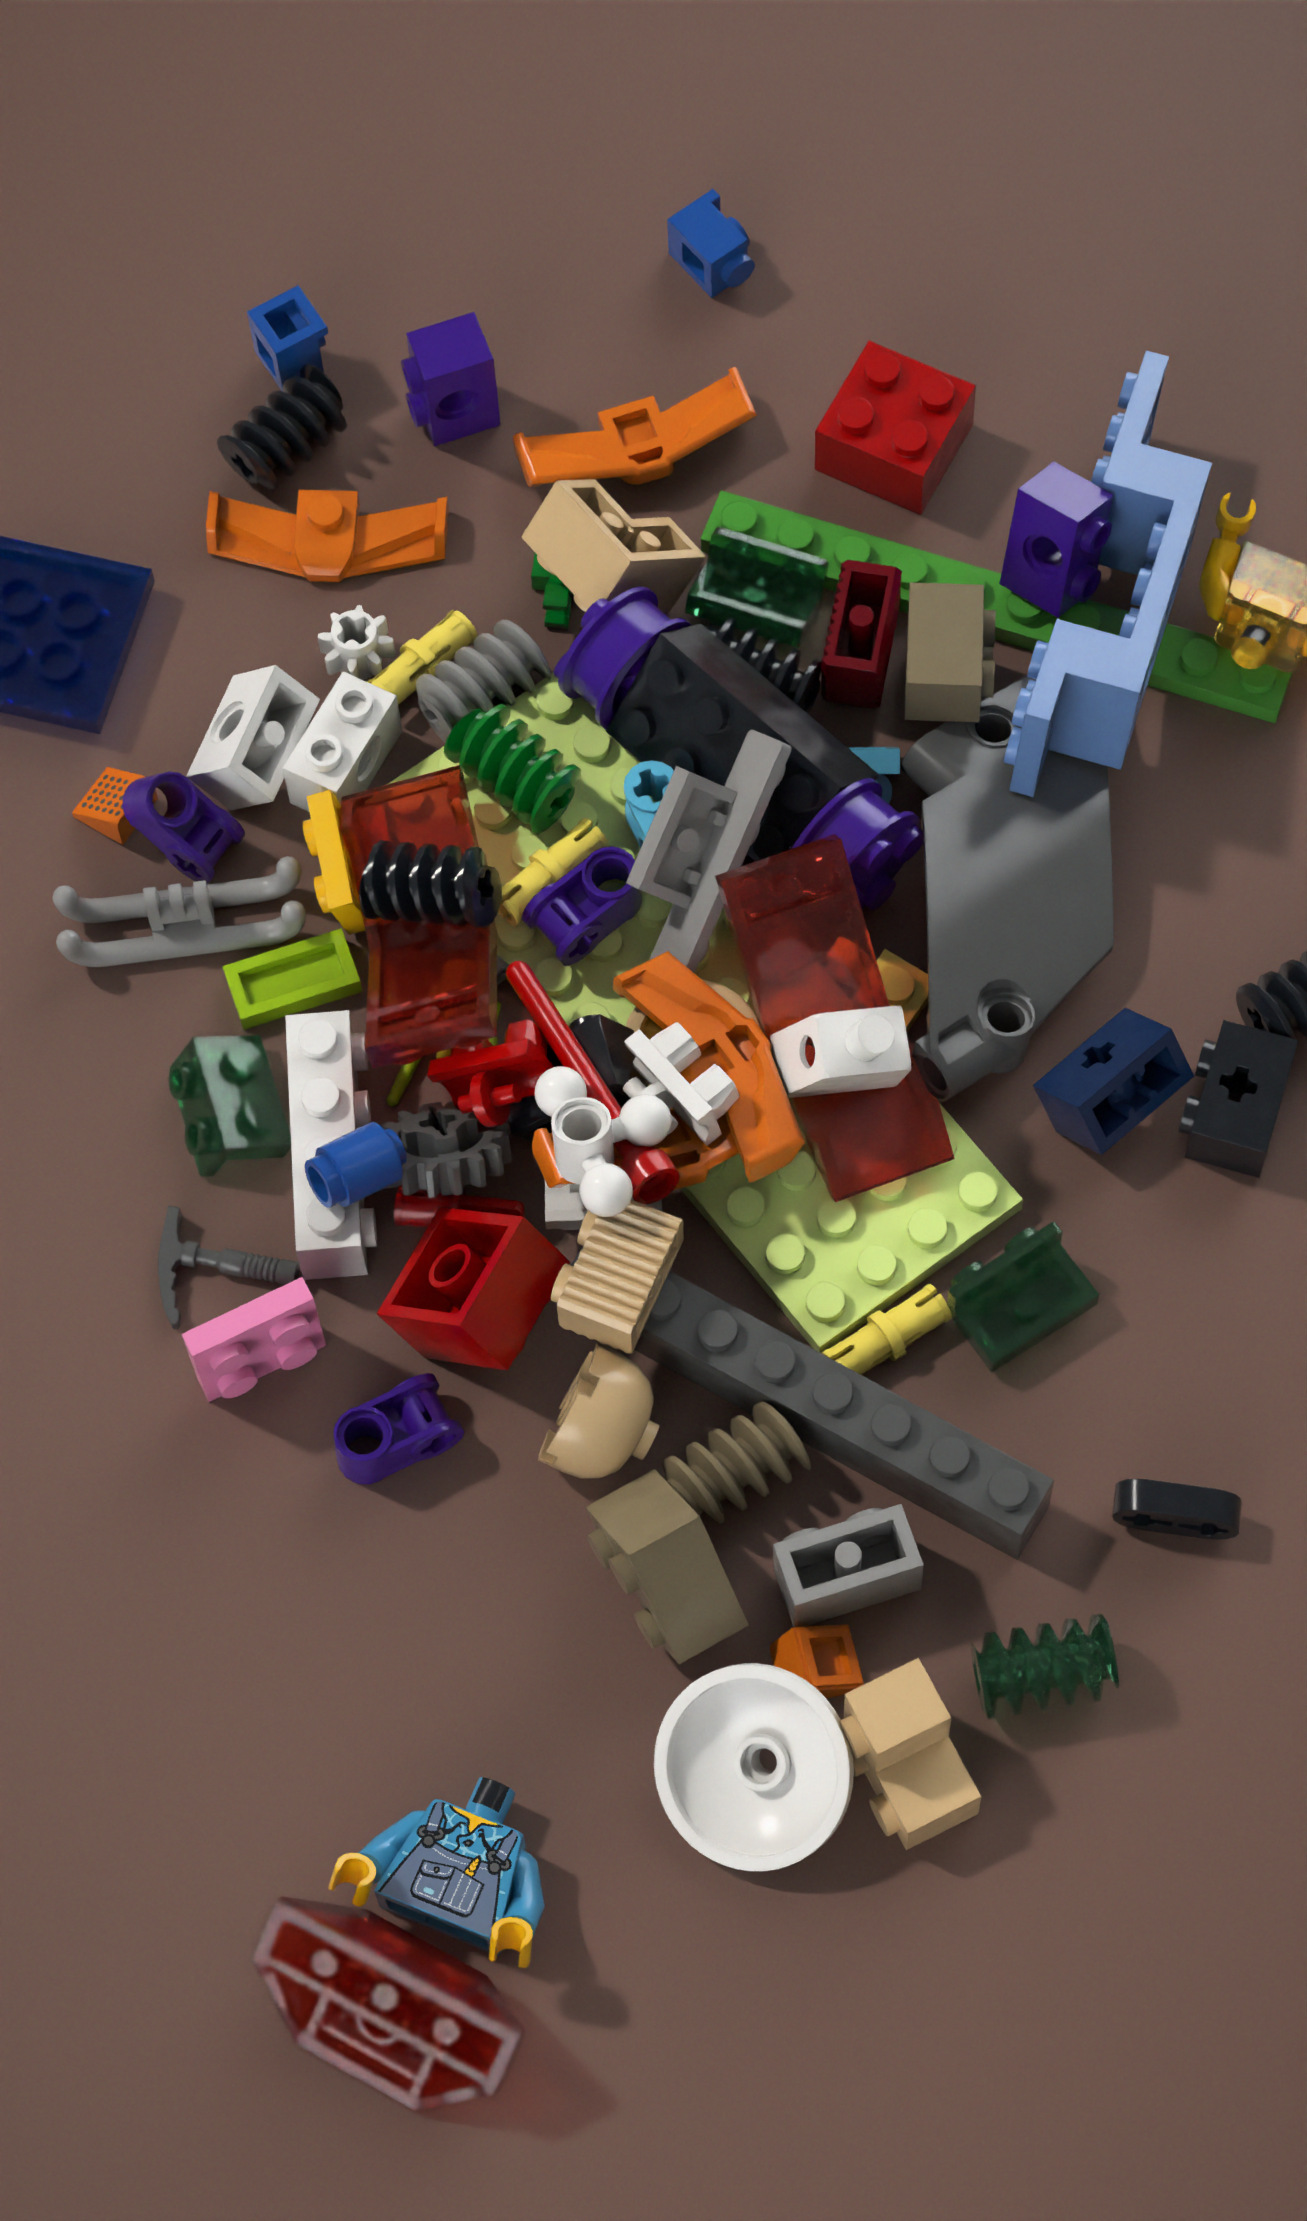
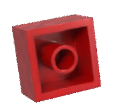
M868 340L815 430V470L922 515L973 426L976 385Z
M439 1207L376 1314L424 1358L508 1371L513 1360L523 1350L526 1338L545 1305L551 1300L552 1289L564 1264L569 1265L570 1261L523 1216Z

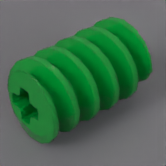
M504 704L497 705L488 712L481 708L472 710L464 715L452 728L444 746L445 757L453 763H459L461 771L469 777L477 778L478 784L488 793H495L496 801L506 808H512L514 816L523 823H530L534 833L540 834L546 831L566 811L581 777V769L575 764H571L558 772L563 762V754L557 749L550 750L540 757L545 748L546 739L539 734H535L523 742L528 732V724L521 719H517L506 726L510 718V709Z

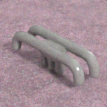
M286 856L278 861L275 873L264 877L207 884L206 880L195 881L193 886L182 887L181 883L168 885V889L157 891L156 887L143 888V893L104 898L80 897L72 887L68 885L59 886L54 891L52 899L55 907L63 916L85 923H104L148 917L152 936L108 942H87L81 940L75 931L67 929L61 931L57 936L56 945L58 951L66 960L77 965L109 967L282 943L295 937L304 927L306 911L304 906L298 901L291 900L286 902L282 906L281 916L276 919L216 928L214 908L259 903L282 897L290 893L300 882L301 866L295 858Z

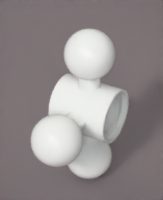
M564 1066L548 1069L537 1080L535 1100L539 1108L546 1115L552 1117L551 1125L556 1168L564 1179L580 1184L579 1193L581 1201L591 1213L601 1217L615 1216L629 1205L633 1194V1187L628 1174L622 1168L614 1165L613 1143L625 1139L636 1146H654L660 1143L668 1135L671 1128L672 1118L670 1110L660 1098L649 1094H641L629 1099L622 1107L619 1117L611 1119L610 1112L603 1103L587 1097L585 1081L578 1072Z

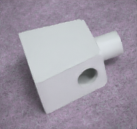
M901 1006L819 1013L770 1035L773 1059L788 1098L895 1087L911 1071L910 1051ZM805 1045H811L815 1049V1059L812 1066L807 1062Z

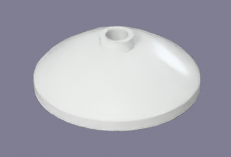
M758 1663L730 1665L717 1669L694 1681L681 1692L668 1709L661 1723L654 1751V1775L657 1791L664 1810L673 1826L701 1854L717 1863L738 1870H776L792 1865L814 1853L825 1844L841 1823L849 1805L853 1788V1755L851 1746L839 1722L841 1720L829 1701L809 1682L792 1672L771 1665ZM763 1748L769 1749L776 1756L777 1766L774 1771L765 1769L760 1762V1752Z

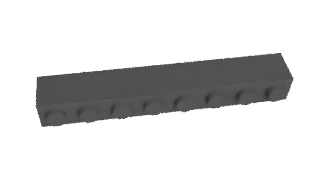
M580 1251L574 1259V1261L572 1262L571 1266H574L575 1262L578 1260ZM669 1271L635 1346V1351L752 1415L754 1405L763 1401L768 1403L785 1417L803 1443L1018 1560L1050 1505L1054 1479Z

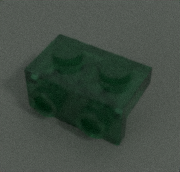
M717 527L711 535L707 562L687 594L685 613L706 619L718 626H722L728 618L732 617L737 620L736 629L747 632L753 627L758 630V636L768 641L776 638L780 644L799 648L821 610L829 563L826 559L726 528Z
M261 1036L192 1037L170 1066L168 1082L173 1098L178 1100L185 1124V1144L188 1152L194 1155L199 1175L201 1177L214 1176L227 1160L283 1158L291 1149V1135Z
M1055 1221L1039 1231L1035 1227L1024 1229L1005 1245V1253L986 1265L982 1261L971 1263L962 1269L950 1283L952 1287L948 1290L947 1304L952 1314V1321L991 1373L1098 1304L1099 1293L1061 1245L1063 1231Z

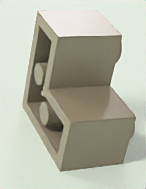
M910 582L905 670V720L979 722L981 698H993L995 661L992 659L995 642L996 610H984V585Z
M655 1469L585 1507L596 1529L587 1534L590 1546L605 1570L612 1569L624 1592L627 1595L633 1592L636 1593L643 1609L635 1612L634 1618L645 1640L652 1649L662 1645L675 1661L681 1664L749 1626L700 1516Z

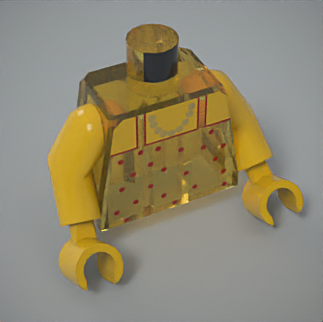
M1227 493L1223 496L1216 514L1215 523L1220 531L1219 538H1213L1199 580V591L1207 614L1212 619L1218 621L1214 640L1219 646L1231 650L1233 659L1243 668L1257 669L1266 664L1286 673L1296 672L1307 661V565L1248 541H1244L1242 547L1237 544L1238 537L1246 534L1252 525L1256 513V503L1251 499L1247 515L1242 518H1235L1226 509L1231 493Z

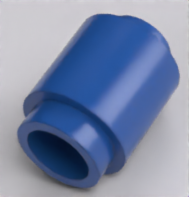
M370 1122L318 1147L315 1151V1157L305 1162V1173L313 1193L323 1206L330 1208L340 1204L343 1207H347L400 1181L403 1176L402 1165L407 1162V1155L395 1131L391 1128L384 1130L378 1123Z

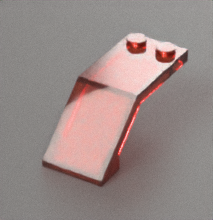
M460 765L341 798L340 831L350 854L358 897L360 881L365 865L368 862L369 854L374 844L380 840L392 842L395 849L401 842L413 843L417 850L425 843L434 844L440 852L447 845H455L461 849L463 854L470 846L479 847L465 779ZM362 911L369 946L365 1050L373 1069L390 1064H409L428 1054L451 1048L467 1049L480 1044L486 1039L497 1037V929L495 920L486 928L472 926L470 923L465 926H456L448 922L432 924L427 923L425 920L419 923L408 922L402 918L397 921L384 920L380 917L369 919L365 918Z
M833 834L715 876L762 1032L769 1041L770 1035L811 1015L890 1006L842 839L837 835ZM805 1045L806 1059L808 1064L812 1066L815 1059V1049L811 1045ZM911 1052V1071L895 1087L789 1098L800 1128L834 1202L955 1159L939 1101L928 1091Z

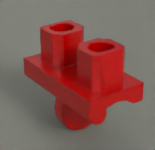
M527 1019L510 1023L506 1029L504 1043L495 1046L485 1035L474 1032L455 1036L450 1056L430 1060L427 1077L433 1083H440L447 1089L454 1106L462 1114L474 1112L482 1125L485 1127H495L503 1125L507 1121L510 1113V1104L520 1102L524 1097L535 1095V1086L539 1077L545 1071L555 1066L546 1057V1038L539 1027L533 1021Z

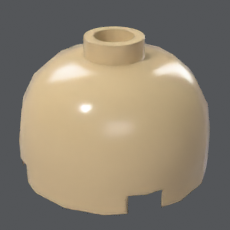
M597 1342L594 1352L590 1350L559 1406V1409L562 1410L556 1425L560 1427L556 1433L550 1429L548 1430L539 1452L538 1460L563 1473L578 1478H603L621 1469L631 1455L643 1460L657 1435L660 1425L649 1420L654 1396L650 1381L640 1367L623 1354Z

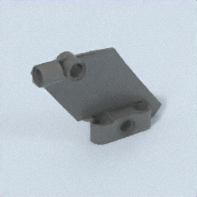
M1027 675L995 693L993 698L983 700L980 706L979 722L947 721L917 740L906 753L902 762V770L929 796L922 801L928 954V1034L915 1041L912 1054V1068L923 1090L931 1098L939 1102L949 1100L990 1074V1072L1008 1073L1017 1069L1024 1061L1030 1036L1106 958L1114 946L1112 848L1107 766L1048 750L1034 796L1030 797L1009 791L1014 765L1003 763L1012 729L1015 726L1011 722L1020 690L1027 687L1029 679L1036 681V679L1029 678Z

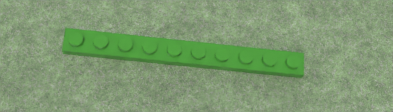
M722 490L718 495L701 536L702 552L835 592L839 574L841 573V563L846 560L897 567L902 571L899 611L908 613L910 582L984 585V610H996L995 640L1034 651L1037 640L1049 643L1056 619L1119 636L1125 614H1129L1128 611L1087 600L1084 603L1077 602L1057 618L1000 585L1001 573ZM1167 623L1148 686L1276 724L1296 661Z

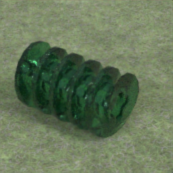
M1092 1614L1089 1619L1087 1635H1085L1075 1618H1068L1063 1623L1060 1640L1051 1625L1044 1622L1039 1623L1036 1628L1034 1644L1031 1643L1022 1627H1013L1011 1629L1006 1649L994 1631L985 1632L981 1653H978L971 1641V1656L976 1688L982 1710L988 1720L995 1719L998 1698L1005 1697L1014 1715H1020L1022 1713L1024 1695L1027 1693H1032L1041 1711L1048 1710L1051 1689L1058 1688L1066 1704L1073 1706L1076 1701L1078 1685L1085 1684L1095 1702L1102 1701L1105 1680H1112L1115 1687L1119 1688L1118 1667L1108 1622L1103 1614Z

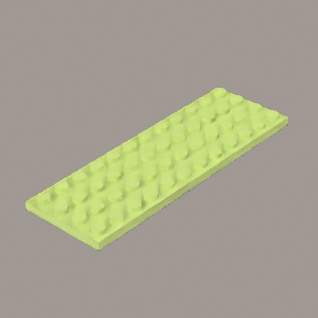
M552 673L551 679L545 678L535 685L536 689L533 692L525 691L516 697V704L513 706L505 705L510 709V718L506 726L517 719H521L528 724V732L523 742L535 734H539L546 739L545 748L540 757L550 750L557 749L563 754V762L558 772L571 764H575L581 769V777L575 787V793L563 815L549 829L540 834L534 833L530 823H523L514 816L512 808H506L496 801L495 793H488L478 784L477 778L469 777L461 771L459 763H453L448 760L444 754V746L364 800L366 807L380 804L386 810L392 842L396 847L401 842H410L418 850L423 844L429 843L436 845L441 852L445 846L455 845L461 849L463 854L470 846L482 848L486 855L488 866L495 867L498 871L503 887L530 864L529 857L538 849L545 851L549 849L583 818L592 821L593 826L589 828V831L597 826L605 835L610 847L624 849L636 860L640 847L630 826L627 824L625 816L626 798L623 787L626 775L640 761L606 732V729L598 724L593 706L582 697L573 699L563 694L558 686V678ZM738 872L732 896L721 911L709 939L708 951L703 960L698 964L695 974L702 980L723 985L743 998L755 1013L760 1028L769 1041L770 1035L811 1015L858 1009L743 875ZM617 879L608 880L602 883L599 889L606 892H614L623 888L626 883ZM641 891L642 903L635 916L604 938L585 958L570 966H564L555 956L557 948L538 928L530 929L523 920L516 927L510 925L507 922L510 914L503 919L498 913L492 924L486 928L473 927L478 930L476 937L509 965L514 961H523L530 966L568 1026L580 1017L598 1014L626 1026L628 1018L636 1006L626 997H620L613 990V979L650 960L673 903ZM805 1045L806 1059L808 1064L812 1066L815 1059V1049L811 1045ZM912 1070L895 1087L789 1098L805 1140L804 1145L791 1163L750 1183L745 1174V1167L740 1154H737L710 1168L705 1182L680 1188L810 1346L820 1353L839 1343L868 1322V1316L878 1310L883 1311L1022 1210L1023 1198L945 1108L923 1090Z

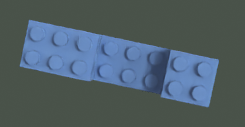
M1146 350L1139 373L1135 374L1127 371L1118 401V407L1126 409L1125 414L1118 412L1117 415L1112 416L1103 447L1104 451L1112 452L1111 457L1104 455L1103 459L1098 458L1091 479V483L1114 495L1108 519L1112 524V530L1109 539L1102 548L1098 565L1138 575L1130 604L1140 606V609L1131 607L1129 614H1125L1119 636L1056 619L1049 643L1037 640L1027 677L1036 679V681L1029 679L1027 687L1020 690L1011 722L1015 726L1012 729L1003 763L1014 765L1009 791L1030 797L1034 796L1048 750L1119 770L1122 768L1191 549L1212 462L1148 446L1169 356Z

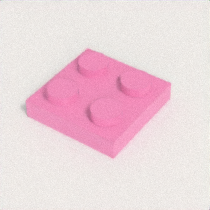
M303 1277L182 1334L197 1379L209 1402L221 1396L227 1399L240 1396L252 1389L257 1384L258 1378L279 1368L283 1370L298 1368L312 1360L317 1354V1350L326 1346L315 1302Z

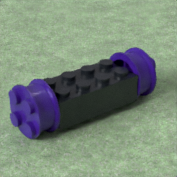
M644 586L634 587L619 594L610 602L605 598L594 602L582 617L581 627L583 629L554 669V676L558 678V686L561 692L573 699L582 697L593 706L598 724L606 729V732L640 762L649 760L660 761L670 766L673 770L678 766L722 786H725L745 737L750 730H755L790 745L791 753L785 764L784 776L779 785L774 789L761 819L758 836L749 847L747 854L790 890L798 891L804 889L821 904V916L830 924L844 922L861 911L865 906L870 910H876L883 905L896 887V881L893 880L894 876L903 864L914 856L922 846L923 831L921 830V820L915 813L911 811L899 813L882 799V787L876 781L879 774L702 624L692 625L686 619H670L658 609V598L649 588Z

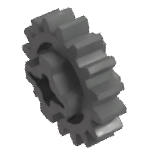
M448 1101L444 1107L441 1102L422 1104L419 1107L420 1113L412 1114L401 1111L398 1113V1123L382 1122L380 1124L384 1130L391 1128L395 1131L405 1148L407 1162L402 1165V1179L386 1187L390 1189L402 1185L404 1195L410 1196L419 1189L427 1190L429 1198H435L440 1191L442 1196L463 1194L464 1185L472 1184L482 1188L487 1185L486 1175L502 1176L504 1174L503 1164L512 1162L508 1121L503 1125L485 1127L478 1121L474 1112L462 1114L454 1106L453 1101Z

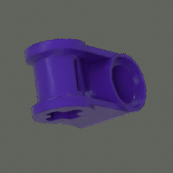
M168 771L137 779L127 787L123 795L122 808L125 818L129 823L160 849L176 869L193 881L206 880L208 884L215 876L213 867L231 844L238 845L245 837V831L241 824L227 811L214 804L189 778L181 773ZM156 788L163 792L167 800V811L164 817L158 814L152 802L153 793Z
M613 846L600 848L592 852L588 858L557 882L539 891L526 905L522 913V920L530 929L538 928L557 948L555 956L564 966H570L585 958L604 938L626 921L632 919L639 911L642 903L641 890L628 884L614 892H606L599 889V886L608 880L617 879L626 883L635 862L633 856L624 849Z
M425 1373L409 1378L389 1392L360 1406L351 1408L340 1416L335 1424L333 1438L339 1470L347 1479L357 1484L366 1485L379 1482L383 1478L418 1461L427 1460L444 1453L462 1439L465 1431L458 1420L450 1419L436 1393L439 1390L440 1384L434 1374ZM364 1436L373 1437L381 1443L378 1449L365 1455L356 1454L348 1448L351 1442Z

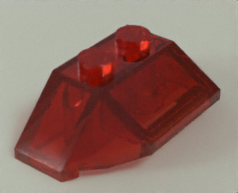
M282 1896L274 1906L252 1957V1962L260 1977H265L273 2002L297 2045L415 2111L453 2104L474 2097L482 2098L494 2095L499 2090L525 2033V2029L486 1974L368 1909Z

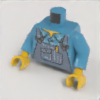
M485 1777L478 1778L465 1809L441 1799H434L426 1811H411L375 1836L358 1853H347L339 1857L328 1886L331 1891H334L340 1883L346 1882L356 1885L357 1888L352 1904L362 1907L369 1898L372 1885L378 1882L374 1893L380 1908L489 1952V1960L492 1962L496 1961V1956H500L502 1950L514 1949L520 1953L518 1964L520 1968H527L530 1964L532 1939L545 1907L538 1862L531 1854L526 1852L524 1835L513 1828L503 1825L516 1793L506 1785Z

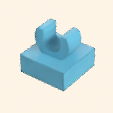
M847 747L879 774L876 781L882 787V799L889 804L892 798V786L884 774H900L899 747Z

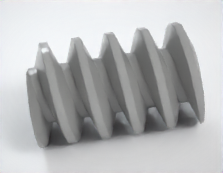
M502 619L493 627V635L482 633L474 640V649L465 646L460 648L455 653V663L443 660L435 667V676L424 673L416 680L418 704L434 732L446 743L453 726L464 715L478 708L488 712L494 707L492 699L495 697L505 705L513 706L516 704L511 688L513 684H517L524 692L531 693L536 688L530 672L535 670L542 677L550 680L551 670L536 642L518 625L510 620Z

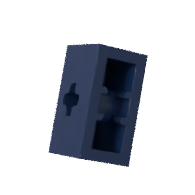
M1125 1007L1033 1084V1087L1057 1133L1103 1155L1190 1081L1194 1074L1171 1028Z

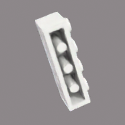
M349 1010L285 1015L295 1244L303 1279L368 1275L367 1247H377V1227L374 1208H364V1199L347 1207L336 1204L326 1208L313 1193L305 1173V1162L315 1157V1151L318 1147L371 1122L368 1090L358 1091L357 1071L368 1070L365 1032L354 1033Z

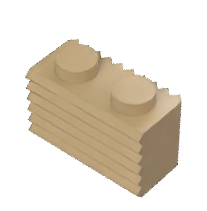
M633 1200L630 1201L625 1210L611 1217L597 1216L588 1210L581 1224L577 1243L584 1247L580 1251L574 1266L568 1264L562 1266L552 1289L551 1301L557 1303L559 1325L565 1330H572L577 1335H585L589 1339H596L601 1344H608L614 1349H621L626 1354H632L684 1240L683 1219Z

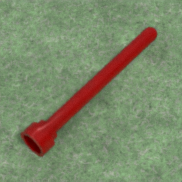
M523 961L512 962L506 970V977L562 1065L575 1070L581 1075L586 1084L588 1098H593L603 1103L609 1110L611 1119L618 1118L622 1108L530 966ZM627 1139L613 1143L623 1158L621 1168L628 1174L632 1182V1198L634 1201L644 1205L652 1204L663 1199L675 1189L680 1180V1174L665 1151L655 1149L654 1146H636Z

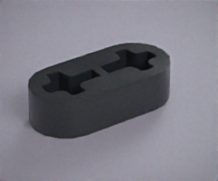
M1125 1479L1116 1484L1112 1518L1120 1525L1138 1530L1203 1539H1230L1239 1534L1242 1500L1234 1493L1216 1488L1149 1479Z

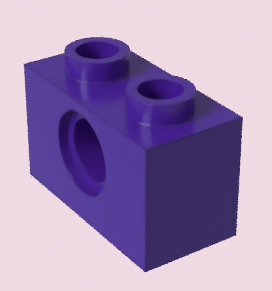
M475 312L406 333L409 358L401 360L404 378L410 391L406 393V401L416 428L426 425L434 447L501 425L494 358Z
M1052 462L1019 487L999 584L1057 618L1077 602H1086L1094 594L1101 580V571L1098 569L1102 548L1109 539L1112 530V524L1108 519L1114 495L1056 462Z

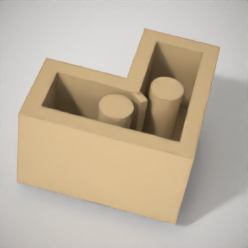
M595 479L556 481L521 536L537 554L539 564L563 582L574 594L573 598L577 606L584 612L599 599L605 598L610 602L619 594L639 586L647 587L656 594L658 609L662 612H670L706 558L702 551L670 517L631 519Z
M919 1658L845 1694L844 1719L839 1722L851 1746L854 1776L857 1777L865 1773L877 1796L869 1799V1802L881 1829L887 1837L897 1832L903 1846L908 1850L979 1814L981 1795L949 1738L951 1716Z

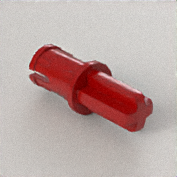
M400 1185L394 1204V1223L396 1226L428 1227L439 1207L525 1217L524 1203L521 1201L466 1195L465 1187L463 1194L442 1196L440 1191L435 1198H429L427 1190L419 1189L410 1196L404 1195L403 1186Z

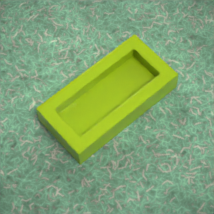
M342 928L222 966L243 1030L283 1018L285 1015H292L363 992L361 981Z

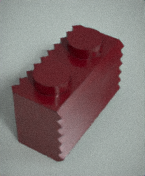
M846 560L841 563V573L836 585L830 626H828V636L826 637V647H824V655L821 658V696L825 701L872 709L880 707L900 607L902 571L897 567L854 560Z

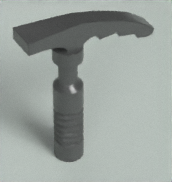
M168 1205L158 1252V1275L162 1304L173 1329H178L181 1325V1314L177 1309L178 1296L174 1291L178 1281V1277L174 1272L180 1264L195 1268L197 1264L217 1267L220 1273L239 1277L245 1276L246 1278L251 1277L260 1281L276 1282L280 1285H286L299 1278L300 1264L296 1261L274 1259L273 1257L267 1258L265 1255L249 1254L245 1251L229 1248L219 1252L201 1248L200 1243L188 1240L181 1244L180 1227L183 1215L179 1207Z

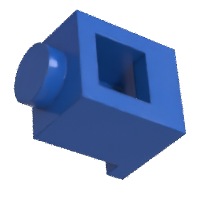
M711 189L667 219L668 252L670 256L711 298L728 287L739 286L752 274L755 262L748 256L750 244L748 235L735 218H726L721 213L720 195L714 189Z
M299 285L247 311L254 351L282 392V386L289 377H300L299 371L305 364H312L324 372L320 348L326 345L324 336L329 334L328 327Z

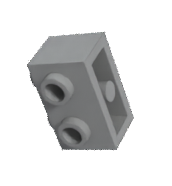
M902 1504L886 1509H866L850 1516L844 1522L822 1529H803L790 1534L781 1542L773 1544V1570L793 1627L812 1625L921 1590L924 1564Z

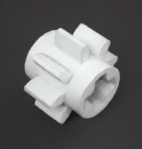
M357 605L355 610L346 611L340 615L334 612L331 613V633L323 632L318 634L320 652L326 654L324 659L329 675L344 671L364 680L373 675L376 676L382 671V658L395 657L393 638L386 636L388 634L386 617L382 615L373 619L368 613L363 612L362 605Z

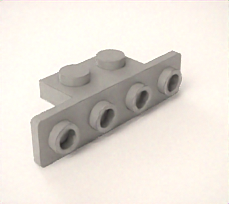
M750 730L745 737L725 786L676 766L626 881V884L673 903L650 960L669 951L695 973L698 964L703 960L708 951L709 939L721 911L732 896L735 879L748 849L758 836L761 819L774 789L779 785L784 776L785 764L791 753L790 745L755 730Z

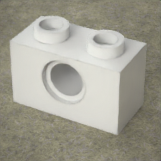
M276 665L233 675L186 777L230 810L273 802L284 779L282 768L306 731L320 699Z
M344 671L341 673L282 768L291 804L309 812L306 796L331 790L346 812L354 811L402 733L397 695Z

